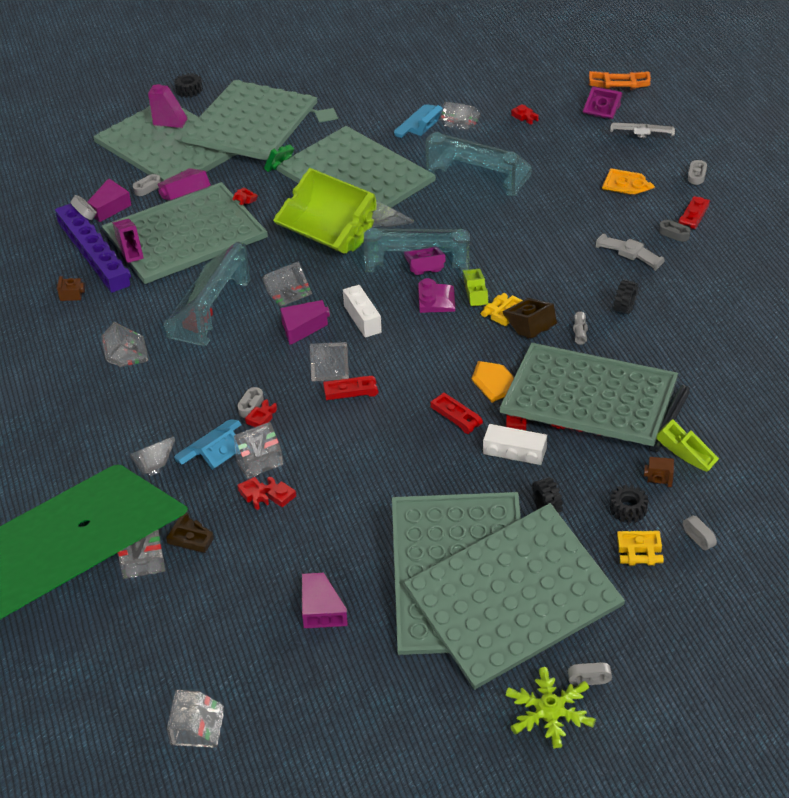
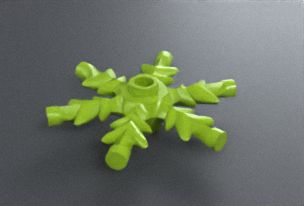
M542 667L539 669L541 680H535L541 687L537 689L543 693L541 698H535L533 692L529 695L523 688H521V693L512 688H508L506 691L507 697L517 699L514 701L515 704L526 703L525 707L532 705L536 707L535 712L527 711L528 715L518 716L517 719L520 722L512 725L511 730L514 734L519 733L525 727H527L528 731H531L534 722L539 725V719L542 718L548 722L544 728H549L545 737H552L553 748H561L560 736H566V734L560 728L564 725L557 721L560 716H564L568 723L571 719L578 727L581 726V723H584L593 728L595 724V718L584 716L587 713L586 711H575L576 707L567 710L564 707L566 702L575 703L572 699L584 698L580 693L588 690L589 686L585 681L573 688L572 684H569L566 693L562 689L561 696L557 697L555 694H552L556 687H552L555 678L549 679L548 668Z

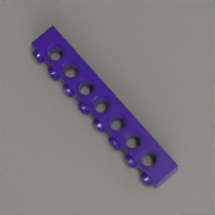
M71 203L56 208L55 213L58 224L109 291L112 293L130 286L129 278H131V274L128 268H124L122 261L117 259L115 252L110 250L108 243L103 241L101 234L96 232L94 225H91L89 220L81 215Z

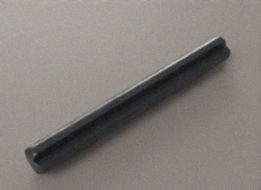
M680 386L664 416L660 430L672 419L675 421L690 393L688 386ZM656 439L654 446L649 445V450L655 453L658 452L662 443Z

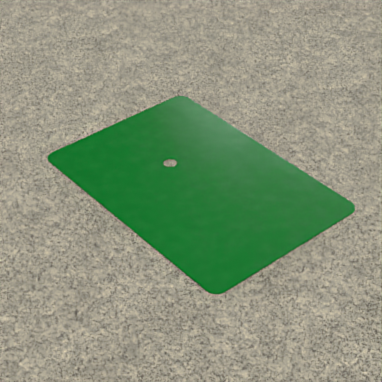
M113 465L1 525L0 619L181 517L188 511L187 506L124 466ZM90 521L88 525L78 527L81 522Z

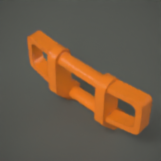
M589 72V85L604 89H610V87H630V90H635L639 87L650 86L651 81L650 72H630V74ZM592 78L604 79V81L594 80ZM636 79H647L642 81H636ZM610 80H629V81H610Z

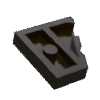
M186 512L178 518L166 539L167 544L206 553L214 536L213 532L208 528H204L199 521H193L189 517V513Z

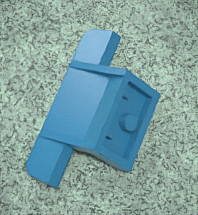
M423 105L394 131V135L402 138L408 132L422 136L439 120L443 108L439 105L436 107L435 105Z
M233 419L224 422L174 456L176 462L184 464L194 456L201 454L213 470L242 450H239L238 447L242 443L233 432V430L241 426L239 420Z

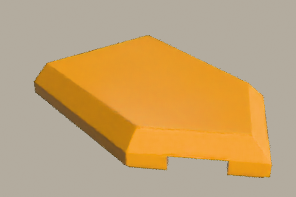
M617 169L609 170L602 187L603 190L636 195L655 188L651 182L646 180L643 174Z
M482 361L477 362L472 376L474 384L491 402L504 398L514 379V376L504 365Z

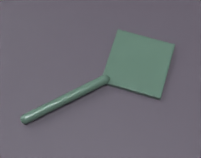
M334 108L319 111L311 109L310 111L316 114L319 122L338 119Z

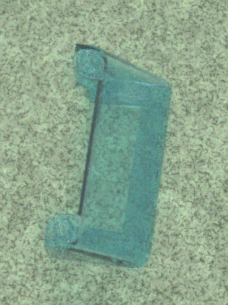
M439 132L432 133L426 139V170L433 174L437 169L445 172L454 159L508 173V177L503 182V188H507L508 195L515 196L532 173V166L515 152L463 140Z
M369 228L364 233L365 272H374V268L377 265L383 267L385 251H412L438 247L442 252H453L452 268L459 267L461 274H463V270H470V234L464 229Z
M235 242L203 267L202 272L170 317L165 320L164 329L167 338L207 346L210 341L207 338V332L213 329L210 306L229 279L236 280L237 284L247 286L250 282L245 243Z

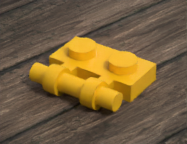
M502 293L497 295L492 303H488L484 307L481 315L483 317L491 315V320L507 326L509 321L503 315V311L523 300L513 295L507 299V294Z
M617 531L619 553L628 554L620 555V564H628V566L647 564L648 566H654L655 563H663V555H655L654 553L662 551L660 531ZM635 553H647V555H635Z

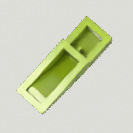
M463 270L470 306L487 305L488 291L481 270Z
M673 419L664 425L657 434V439L666 448L701 470L709 471L719 460L692 430L686 433Z

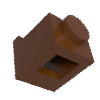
M59 276L57 290L60 301L81 300L82 293H85V283L81 282V278L63 279V276Z
M649 457V465L644 466V477H648L647 482L668 484V487H672L674 459Z

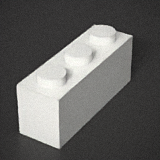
M356 285L343 289L344 307L363 336L366 338L381 333V316L361 286Z
M489 424L483 440V454L538 465L542 464L547 448L546 434Z

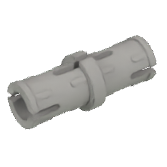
M577 312L574 315L575 324L573 325L575 342L577 344H584L587 341L586 332L588 330L586 315L584 312Z

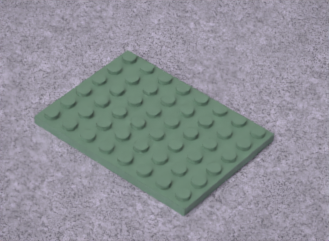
M233 80L181 136V139L185 143L267 161L271 150L276 149L278 151L279 147L283 145L317 104V97L284 91L283 89H274L269 86H260L255 83H246L241 80Z
M148 106V108L93 136L94 142L146 174L159 175L161 182L189 168L205 170L207 172L237 155L182 142L181 136L199 118L185 109L183 111L187 116V121L183 128L153 125L151 108Z
M348 126L342 127L340 130L295 154L290 159L284 160L277 167L278 172L297 183L300 182L307 170L312 168L373 193L376 197L377 207L373 211L372 219L436 180L435 174Z
M222 182L116 220L120 221L129 218L136 225L144 259L129 262L128 264L144 284L267 238V231L238 200H232L234 195ZM112 222L102 225V231L124 258L116 240Z
M531 343L500 406V413L654 446L678 378V373Z
M518 492L392 497L398 655L449 653L405 588L404 581L520 520Z
M551 503L404 581L405 588L474 690L618 609L625 603L623 597Z

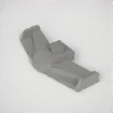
M613 122L610 132H613V129L634 130V134H637V137H647V135H650V131L672 133L671 136L675 134L673 126Z
M602 234L596 240L597 248L601 246L619 250L618 255L631 260L637 257L653 267L654 271L665 262L662 256H656L645 249L643 243L632 239L622 241L608 238L606 234Z

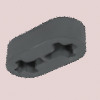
M671 220L660 222L659 232L662 235L681 242L689 240L691 232L689 227Z

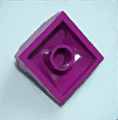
M592 86L583 113L613 119L621 105L622 92Z
M438 247L404 252V256L410 264V271L414 272L415 275L424 274V271L430 270L431 272H439L444 267V262L446 261L445 254Z
M425 278L419 282L420 313L455 312L454 286L436 284L430 278Z

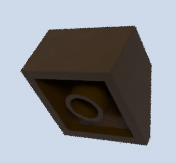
M527 298L503 311V315L516 332L527 338H534L537 334L547 331L550 327L557 324L554 304Z

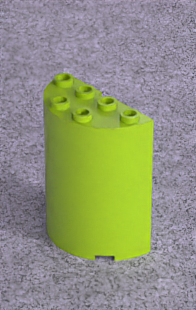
M309 168L302 176L298 185L293 189L294 196L284 202L283 207L273 220L279 226L346 254L350 250L355 251L367 238L374 223L372 215L377 207L376 197L371 192Z

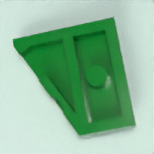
M286 145L285 147H279V151L272 149L264 169L267 172L273 169L276 170L281 162L293 157L294 148L291 145Z

